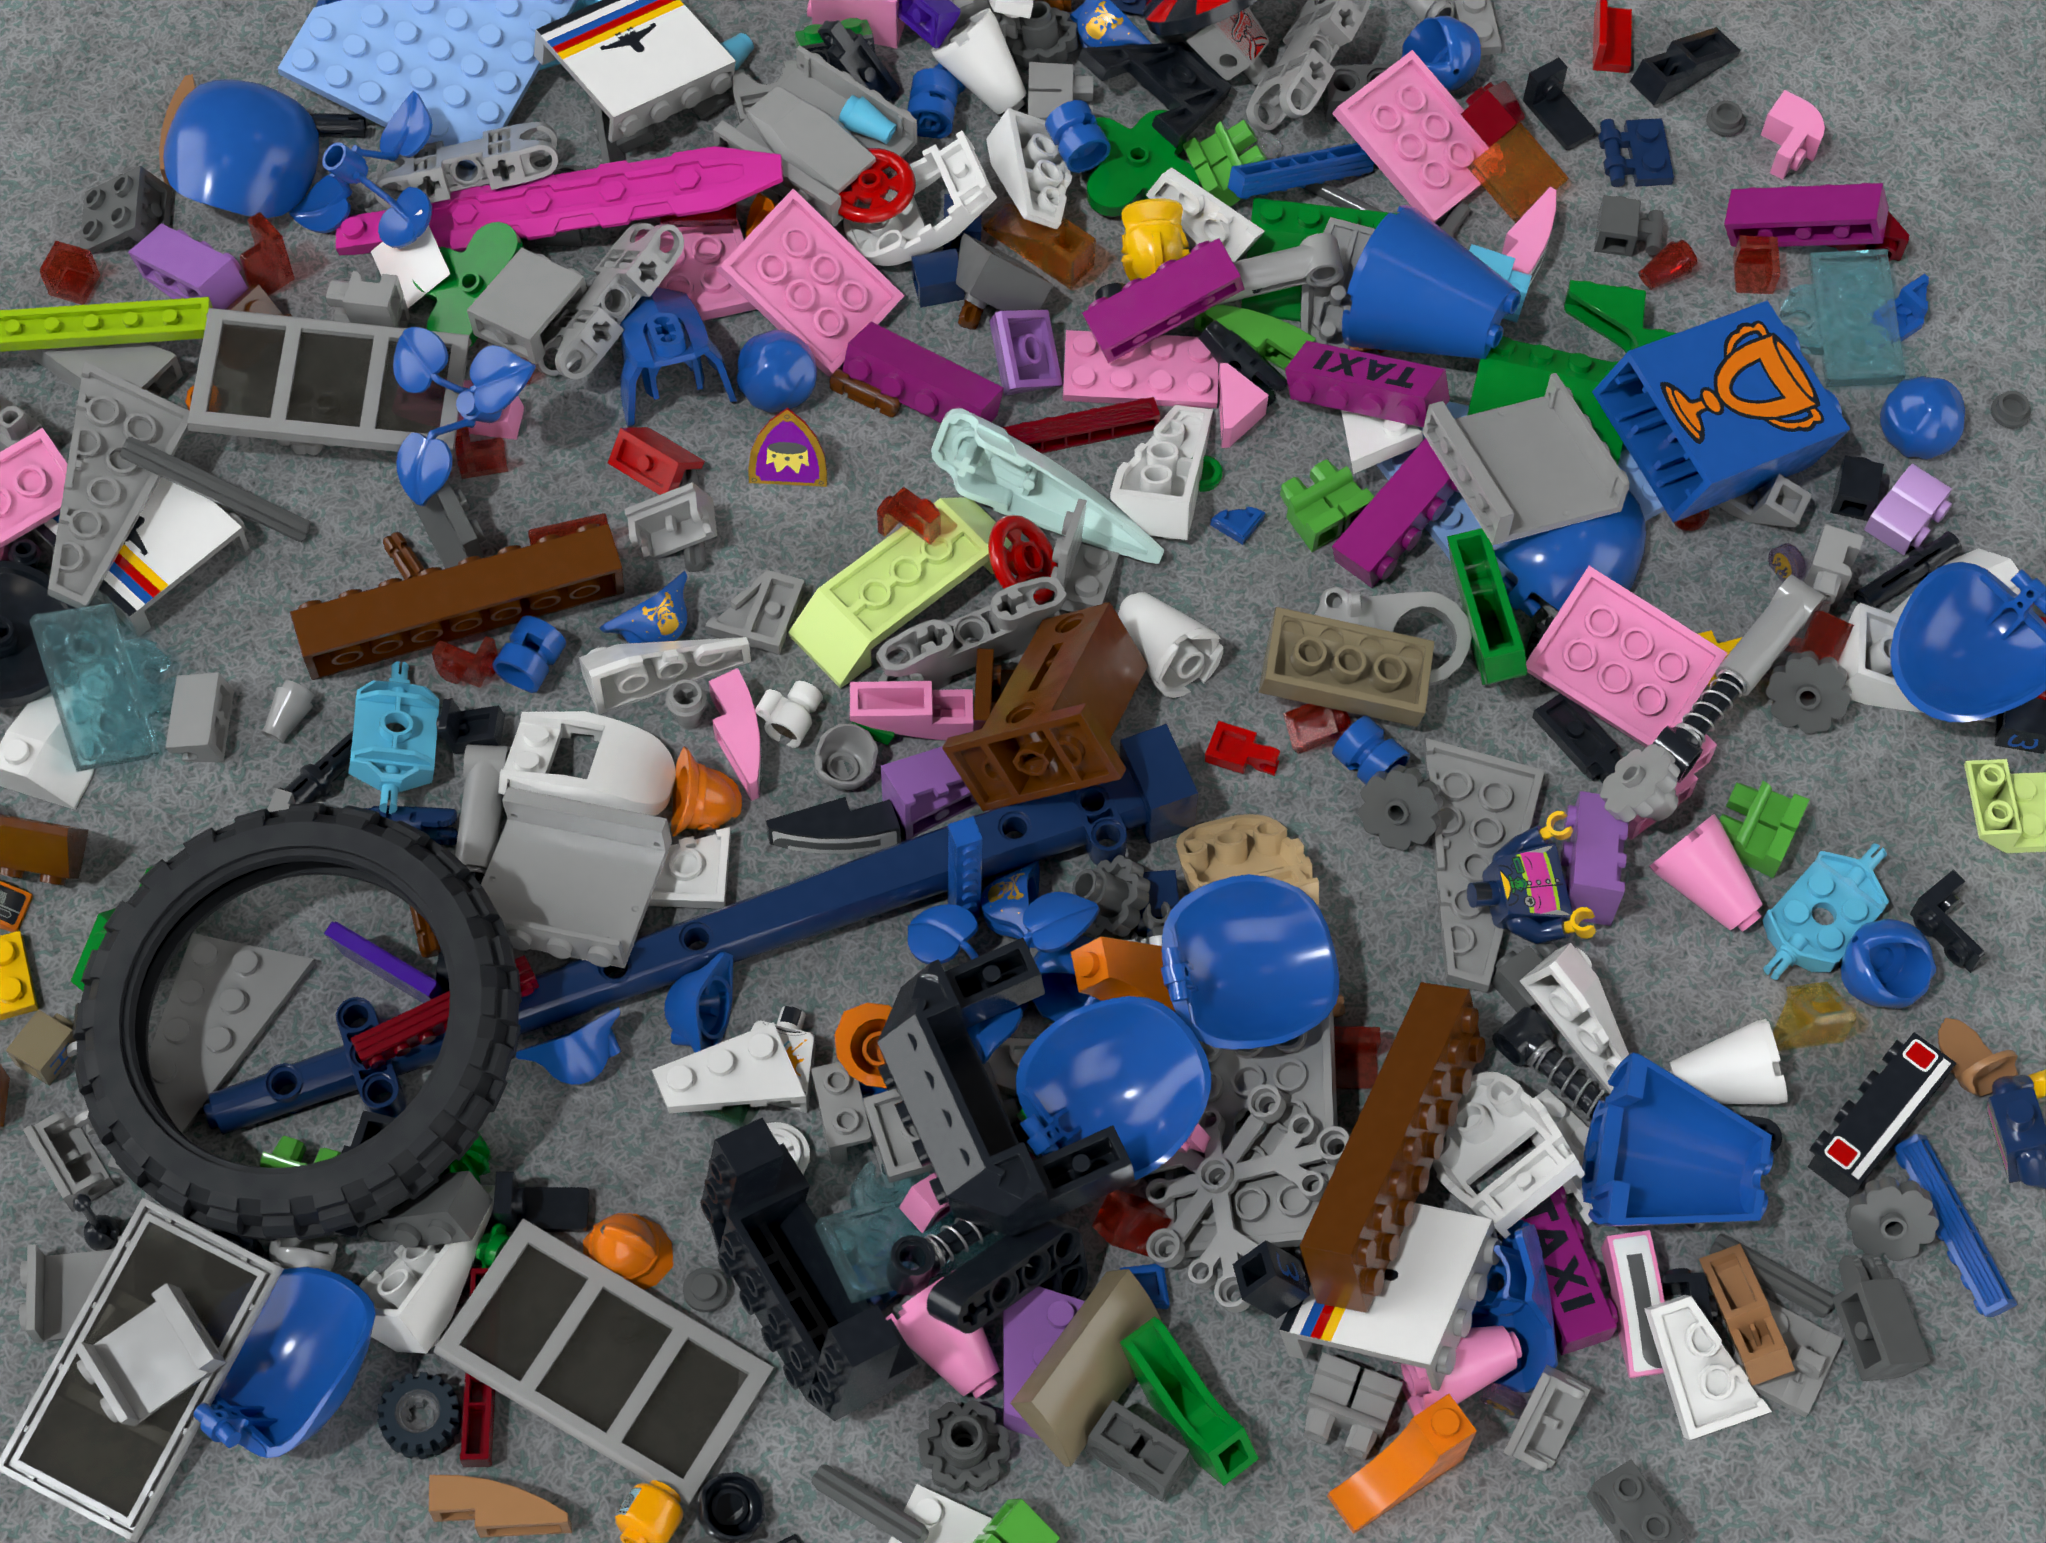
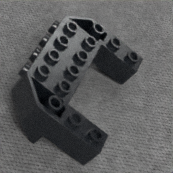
M1023 937L945 972L939 959L929 963L900 988L877 1042L885 1064L878 1066V1070L887 1090L890 1091L896 1088L902 1100L894 1105L904 1128L913 1126L919 1139L911 1143L921 1166L924 1167L930 1164L936 1178L930 1180L929 1183L939 1206L948 1203L954 1217L1011 1237L1135 1182L1132 1163L1114 1125L1032 1161L1024 1142L1019 1144L970 1039L967 1028L1045 994L1041 973Z
M763 1118L715 1139L709 1160L707 1177L704 1181V1191L700 1200L701 1208L709 1221L719 1252L718 1262L721 1270L727 1278L733 1277L740 1288L739 1296L743 1307L749 1315L755 1314L762 1325L761 1333L763 1340L771 1352L777 1351L784 1362L783 1370L790 1386L795 1390L799 1388L807 1402L833 1421L889 1394L918 1367L919 1363L892 1319L886 1320L878 1305L870 1307L806 1203L810 1185L784 1143L778 1144Z

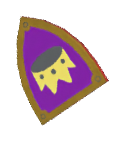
M788 407L770 419L757 435L750 452L748 467L749 483L827 487V466L821 444L806 422Z

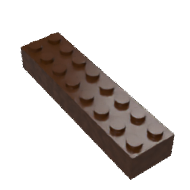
M588 524L578 528L576 533L562 537L557 534L547 535L540 538L537 544L522 548L519 545L508 546L499 550L497 555L483 559L480 556L468 557L459 561L457 566L443 570L440 567H431L421 571L417 577L403 581L401 578H391L381 582L374 589L363 592L361 589H351L341 593L337 599L323 603L321 600L308 601L301 604L297 610L290 611L302 657L311 679L315 680L516 624L522 616L537 618L625 593L623 569L609 524L599 526V524Z
M1421 982L1300 1243L1304 1263L1316 1303L1367 1313L1374 1296H1379L1383 1289L1384 1273L1389 1262L1394 1261L1398 1255L1400 1236L1404 1227H1409L1412 1223L1414 1203L1419 1193H1424L1427 1188L1429 1170L1434 1159L1438 1160L1442 1154L1445 1133L1448 1127H1453L1456 1122L1459 1101L1462 1095H1466L1470 1090L1473 1069L1476 1063H1481L1484 1058L1485 1039L1480 1037L1478 1028L1479 1012L1473 1006L1470 989Z

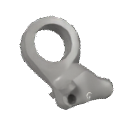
M1333 586L1323 591L1319 607L1314 614L1393 632L1397 621L1407 614L1419 611L1432 613L1439 617L1450 629L1453 640L1452 652L1446 663L1439 668L1431 669L1429 686L1443 683L1458 671L1471 649L1472 634L1467 616L1457 603L1434 591L1361 596V592H1351L1344 588Z

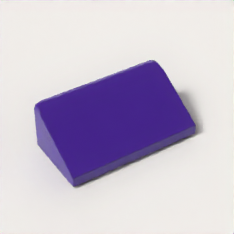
M899 0L898 17L934 48H940L961 13V9L950 0Z

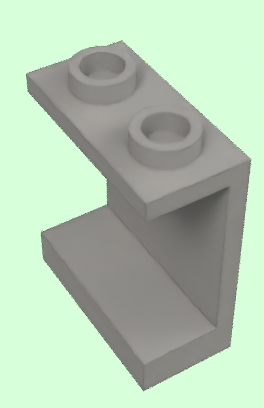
M521 248L467 309L474 335L494 345L507 348L521 358L537 365L545 355L540 334L569 300L576 303L587 291L585 278L575 269H567L552 262L543 254H534Z
M37 1244L27 1245V1261H22L20 1265L21 1283L23 1288H26V1303L20 1304L19 1321L21 1329L25 1330L35 1343L65 1340L114 1249L45 1256ZM142 1245L122 1280L119 1289L144 1301V1247ZM109 1304L92 1337L107 1336L134 1316Z
M168 1283L164 1284L151 1293L156 1302L94 1345L80 1342L74 1346L81 1359L76 1363L80 1373L91 1385L96 1383L104 1396L100 1400L101 1407L114 1423L119 1421L121 1424L136 1426L227 1363L179 1287Z

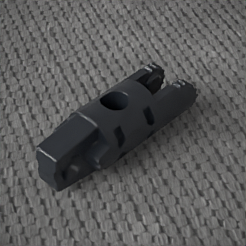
M1217 320L1210 323L1198 337L1219 364L1228 363L1269 395L1267 407L1276 399V394H1274L1273 390L1280 392L1288 385L1287 379L1241 336L1232 330L1229 331Z

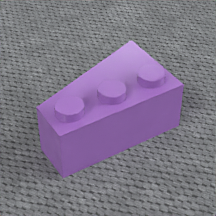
M162 223L128 252L142 277L172 299L209 297L212 308L226 309L248 289L239 273L242 268L229 253L222 254L214 250L205 241L198 242L190 238L183 230L178 229L176 231Z
M943 746L881 765L882 801L890 799L900 825V831L906 840L978 805L942 749Z
M1580 791L1575 806L1568 805L1564 829L1572 826L1573 832L1570 842H1563L1560 863L1561 866L1567 867L1565 883L1572 912L1577 908L1587 907L1593 911L1595 917L1582 921L1611 926L1625 892V882H1620L1621 869L1626 866L1627 854H1623L1624 842L1628 836V822L1616 820L1604 808L1606 802L1600 797V794Z
M1038 1286L1003 1311V1426L1007 1429L1042 1440L1010 1403L1085 1301Z

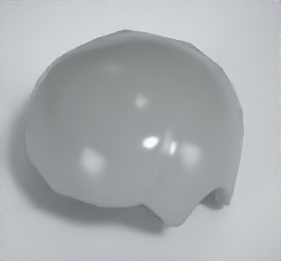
M838 724L830 728L821 736L815 751L814 766L818 777L824 784L837 790L857 789L869 781L870 776L874 772L878 746L869 731L856 724ZM843 761L848 762L853 768V773L850 776Z
M326 1236L306 1240L277 1238L270 1243L269 1258L271 1262H278L284 1269L311 1267L331 1271L336 1261L338 1243L336 1240Z

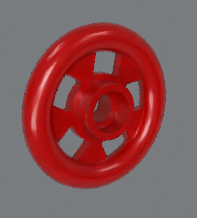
M866 148L876 157V162L871 166L872 168L861 172L858 178L851 183L852 191L840 192L838 194L841 196V206L838 214L843 218L863 224L880 223L897 216L910 204L916 188L915 175L911 166L898 154L881 148ZM888 167L897 173L891 179H888L887 175L883 172ZM889 189H892L898 194L889 202L884 198ZM859 200L864 204L870 205V207L859 208L855 206V203Z
M1008 515L998 520L993 526L988 542L989 559L995 577L1003 589L1030 579L1051 577L1054 566L1058 567L1056 562H1052L1054 550L1044 532L1031 520L1020 515ZM1021 533L1029 539V542L1021 541ZM1006 537L1011 542L1008 549L1004 546ZM1046 588L1039 589L1033 596L1034 601L1038 605L1045 604L1053 597L1055 592Z

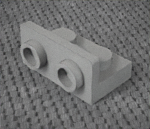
M837 1062L811 1068L813 1088L831 1165L848 1161L847 1147L871 1141V1132L859 1081L851 1077L843 1065Z

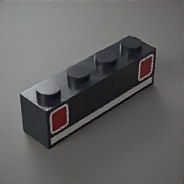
M1915 1032L1904 1044L1899 1040L1895 1041L1882 1058L1888 1065L1880 1074L1874 1069L1869 1073L1858 1088L1863 1093V1096L1856 1104L1848 1100L1833 1119L1839 1124L1832 1134L1824 1130L1809 1149L1815 1156L1808 1165V1168L1849 1199L1856 1193L1957 1064Z

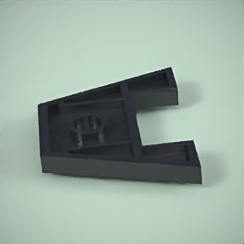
M1183 42L1086 47L1081 49L1078 58L1101 81L1128 72L1145 89L1160 100L1169 111L1156 115L1152 127L1175 148L1228 97L1232 87L1230 83Z

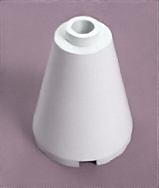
M987 8L965 20L967 24L958 30L956 27L951 30L940 48L933 47L931 53L935 60L998 115L1005 112L1008 108L1018 111L1025 104L1023 98L1027 92L997 18L991 9Z
M1146 592L1131 594L1121 603L1118 616L1148 665L1146 670L1154 685L1164 696L1172 698L1185 696L1191 691L1184 686L1197 678H1200L1202 683H1205L1219 666L1223 655V646L1219 643L1221 638L1214 630Z
M1766 1019L1750 1023L1669 1062L1671 1071L1668 1072L1720 1104H1779L1788 1102L1784 1075H1781L1778 1062L1780 1061L1778 1049L1770 1024Z

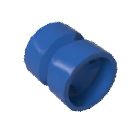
M926 68L918 71L913 76L907 111L917 119V136L942 139L952 132L959 82L955 76L943 69Z
M1083 100L1068 101L1054 109L1046 118L1045 128L1054 145H1059V154L1068 170L1078 173L1088 171L1102 163L1109 155L1110 143L1101 127L1097 125V120L1089 105Z
M522 616L509 637L511 643H505L492 666L497 675L505 682L527 692L534 693L538 691L550 672L548 666L554 665L565 648L566 640L549 623L536 617Z
M1363 716L1355 721L1342 734L1332 751V755L1349 770L1358 769L1357 777L1365 785L1376 772L1384 771L1389 773L1396 765L1406 766L1410 759L1409 752L1393 738L1384 740V730L1369 716Z

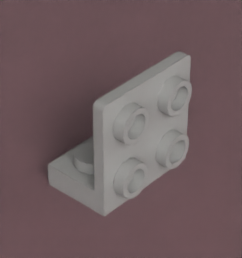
M1078 499L1074 512L1067 511L1062 528V534L1066 536L1064 539H1057L1052 557V562L1058 563V567L1054 566L1051 577L1058 578L1067 593V599L1061 609L1070 612L1105 603L1119 560V553L1081 544L1087 500Z

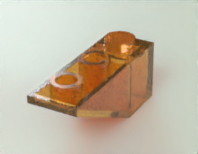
M1007 203L983 226L984 231L1070 290L1094 267L1096 239L1065 218H1062L1058 229H1054L1024 219L1016 205Z

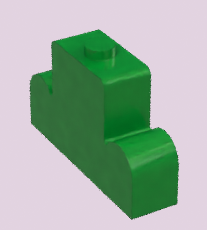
M1482 528L1447 536L1451 566L1456 586L1460 593L1462 611L1468 618L1472 634L1471 649L1482 685L1526 676L1527 665L1524 646L1492 543Z

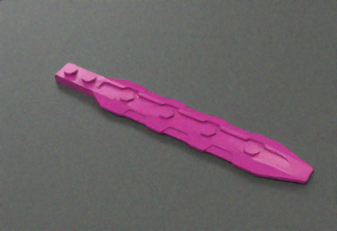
M713 146L675 152L669 157L631 163L624 160L600 164L597 168L555 175L552 173L530 182L491 190L490 185L476 186L451 192L450 199L431 203L432 215L429 227L438 247L463 251L466 250L476 231L492 222L508 224L520 238L533 240L553 237L558 232L601 226L604 229L629 225L631 221L675 214L677 217L719 211L783 182L781 154ZM386 210L348 216L336 229V251L339 256L371 253L374 248L382 243L378 234V226Z

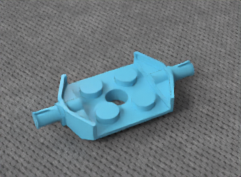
M396 661L391 665L392 673L389 681L373 680L357 690L348 774L381 791L379 805L381 812L386 813L388 800H390L389 814L397 811L398 792L432 783L437 740L436 721L439 714V699L426 686L410 684V680H407L409 665L406 662H402L401 674H399L400 661ZM389 723H399L406 730L393 732L386 725Z
M1872 844L1861 859L1825 851L1819 852L1811 866L1779 902L1766 912L1762 920L1767 938L1777 950L1776 955L1763 968L1766 975L1773 971L1770 978L1778 980L1789 965L1793 967L1794 964L1810 972H1831L1843 958L1846 946L1854 933L1862 925L1874 922L1889 903L1873 871L1881 860L1887 856L1883 847L1876 854L1880 845ZM1816 908L1827 909L1833 915L1834 922L1830 925L1817 923L1812 917V910Z

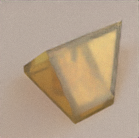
M1828 982L1786 987L1788 998L1773 1030L1778 1051L1844 1042L1856 1022V1011Z

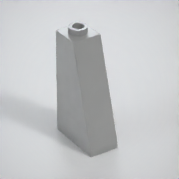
M147 343L26 350L29 357L78 391L80 390L84 361L159 397L183 376L177 356L174 353Z

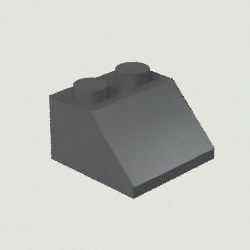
M966 233L961 238L956 284L966 292L965 300L982 309H985L986 305L989 304L997 308L996 312L1040 310L1053 284L1023 262Z

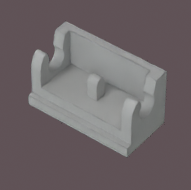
M693 482L625 508L631 544L635 547L642 543L643 558L647 561L657 560L717 536L713 498Z
M219 672L177 675L165 748L169 753H183L182 761L224 762L234 690Z
M60 1111L33 1126L30 1125L23 1129L56 1188L72 1212L75 1211L73 1200L77 1195L86 1194L92 1201L115 1187L82 1129L75 1127L74 1116L69 1118L65 1111Z
M1546 1364L1503 1453L1544 1472L1547 1468L1552 1469L1592 1387Z

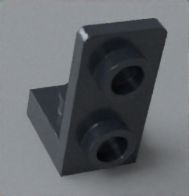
M1558 57L1529 72L1523 102L1562 147L1569 150L1594 137L1596 129L1562 91L1568 67Z
M1953 869L1919 897L1910 915L1913 917L1917 929L1925 936H1932L1944 947L1946 957L1953 964L1963 966L1971 973L1977 968L1985 955V951L1947 915L1961 901L1957 894L1965 883V880Z
M496 1171L493 1215L497 1224L501 1223L506 1226V1232H514L522 1219L527 1220L545 1232H585L588 1229L590 1193L588 1188L519 1187L514 1172Z

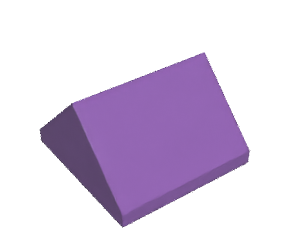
M1013 310L995 312L989 322L1001 384L1004 387V396L1062 386L1049 311Z

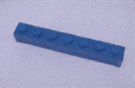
M1358 143L1232 166L1228 188L1237 197L1248 199L1250 196L1267 195L1269 192L1287 191L1289 188L1294 187L1304 188L1314 183L1323 184L1325 181L1343 180L1345 177L1350 176L1359 177L1362 174L1372 172L1374 162Z
M972 816L948 824L947 902L948 904L958 905L969 910L977 921L981 912L982 836L975 818Z
M1915 1134L1894 1146L1897 1152L1895 1157L1901 1168L1906 1169L1910 1176L1908 1181H1916L1921 1188L1930 1192L1933 1208L1937 1211L1939 1226L1935 1233L1941 1241L1946 1243L1949 1249L1947 1255L1951 1262L1960 1269L1962 1273L1960 1279L1963 1285L1968 1290H1971L1975 1297L1973 1302L1981 1315L1984 1314L1985 1317H1995L2018 1305L1927 1136Z

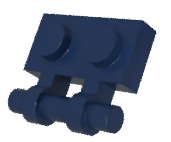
M1662 118L1626 120L1624 125L1625 132H1620L1615 128L1613 119H1604L1600 122L1601 132L1598 135L1600 148L1605 150L1604 171L1610 177L1613 187L1623 186L1626 183L1625 175H1633L1635 187L1672 185L1674 175ZM1619 148H1628L1630 159H1625L1621 156Z

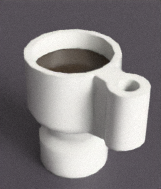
M796 681L787 695L788 699L782 696L780 692L768 689L755 709V712L766 721L764 725L766 733L778 742L781 735L792 739L786 744L792 748H796L801 744L812 725L810 713L815 712L823 700L822 693L815 686L805 681Z

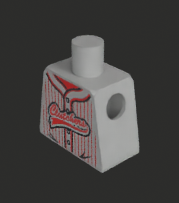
M1249 8L1220 22L1195 30L1187 39L1189 45L1225 80H1230L1243 71L1255 86L1260 82L1268 69L1259 55L1268 45L1269 38Z

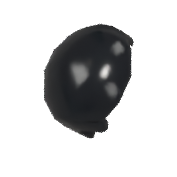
M739 1472L721 1473L710 1479L703 1486L696 1501L697 1520L707 1535L724 1543H737L753 1536L765 1518V1502L762 1491L754 1479ZM742 1508V1513L737 1519L726 1521Z

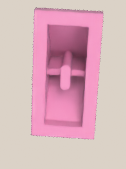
M1220 363L1218 375L1222 448L1231 447L1266 415L1269 396L1228 363Z

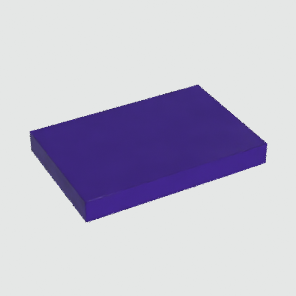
M332 921L324 932V935L345 957L418 1001L425 1003L446 993L434 979L340 923Z

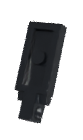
M827 20L817 30L825 45L830 47L827 51L828 56L839 71L849 73L855 81L869 90L879 92L888 102L892 100L900 90V87L861 34H855L850 28L845 29L839 20Z
M1560 693L1534 710L1532 718L1589 779L1593 781L1598 778L1603 783L1607 776L1615 772L1616 763L1622 759L1617 752L1618 746L1580 705Z

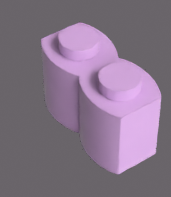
M1911 464L1874 510L1864 530L1900 554L1905 555L1911 546L1914 548L1922 546L1931 532V529L1927 526L1932 520L1939 523L1944 518L1952 503L1947 501L1952 488L1914 464Z

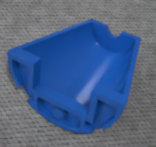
M1401 205L1398 207L1397 212L1399 213L1397 215L1389 212L1369 238L1353 272L1347 294L1351 295V310H1344L1342 316L1344 343L1348 346L1486 359L1490 349L1496 348L1502 338L1503 326L1499 325L1502 318L1508 314L1513 315L1517 310L1521 299L1520 291L1416 208Z
M1631 1053L1623 1059L1608 1080V1084L1614 1087L1611 1094L1605 1098V1101L1599 1100L1585 1144L1582 1165L1585 1175L1582 1177L1583 1202L1592 1204L1593 1209H1590L1588 1213L1590 1219L1597 1224L1609 1227L1761 1221V1217L1767 1208L1768 1196L1765 1190L1761 1189L1760 1180L1761 1175L1766 1176L1770 1172L1773 1164V1152L1770 1150L1772 1135L1644 1056Z

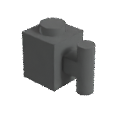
M1603 195L1597 218L1594 252L1632 257L1636 241L1646 242V253L1650 255L1659 254L1661 251L1664 213L1661 210H1651L1648 220L1639 219L1641 200L1629 199L1623 196Z
M1553 942L1537 944L1535 946V949L1544 957L1543 960L1558 949ZM1527 946L1518 954L1514 951L1507 953L1495 965L1496 973L1492 986L1517 1013L1523 1007H1529L1536 1012L1541 1010V1007L1519 981L1543 961L1530 946Z

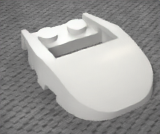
M963 131L956 133L958 139L942 150L935 144L922 151L923 158L910 164L916 180L914 195L942 176L954 205L947 209L949 216L933 227L930 223L928 225L925 224L914 196L910 204L900 214L884 222L863 224L844 218L843 227L849 243L870 263L881 266L899 265L911 261V256L927 254L955 239L997 199L976 156L975 148ZM893 169L890 170L893 175L892 177L897 175ZM889 189L884 199L890 202L898 193ZM859 202L856 207L869 208L870 205Z
M586 711L522 712L520 724L505 766L500 771L498 793L504 795L507 787L656 816L666 808L670 801L675 784L676 770L673 758L665 745L654 735L631 724ZM572 733L594 735V741L599 742L587 779L549 774L561 738L571 739Z
M1483 1072L1472 1076L1469 1092L1466 1095L1463 1094L1459 1101L1456 1122L1453 1127H1448L1443 1138L1442 1154L1438 1160L1434 1159L1432 1163L1438 1174L1436 1177L1473 1215L1493 1219L1496 1232L1505 1239L1511 1235L1507 1229L1572 1177L1577 1175L1581 1179L1585 1175L1577 1158L1542 1102L1536 1096L1532 1098L1525 1093L1521 1085L1498 1072ZM1535 1132L1541 1135L1545 1140L1478 1195L1472 1190L1469 1185Z

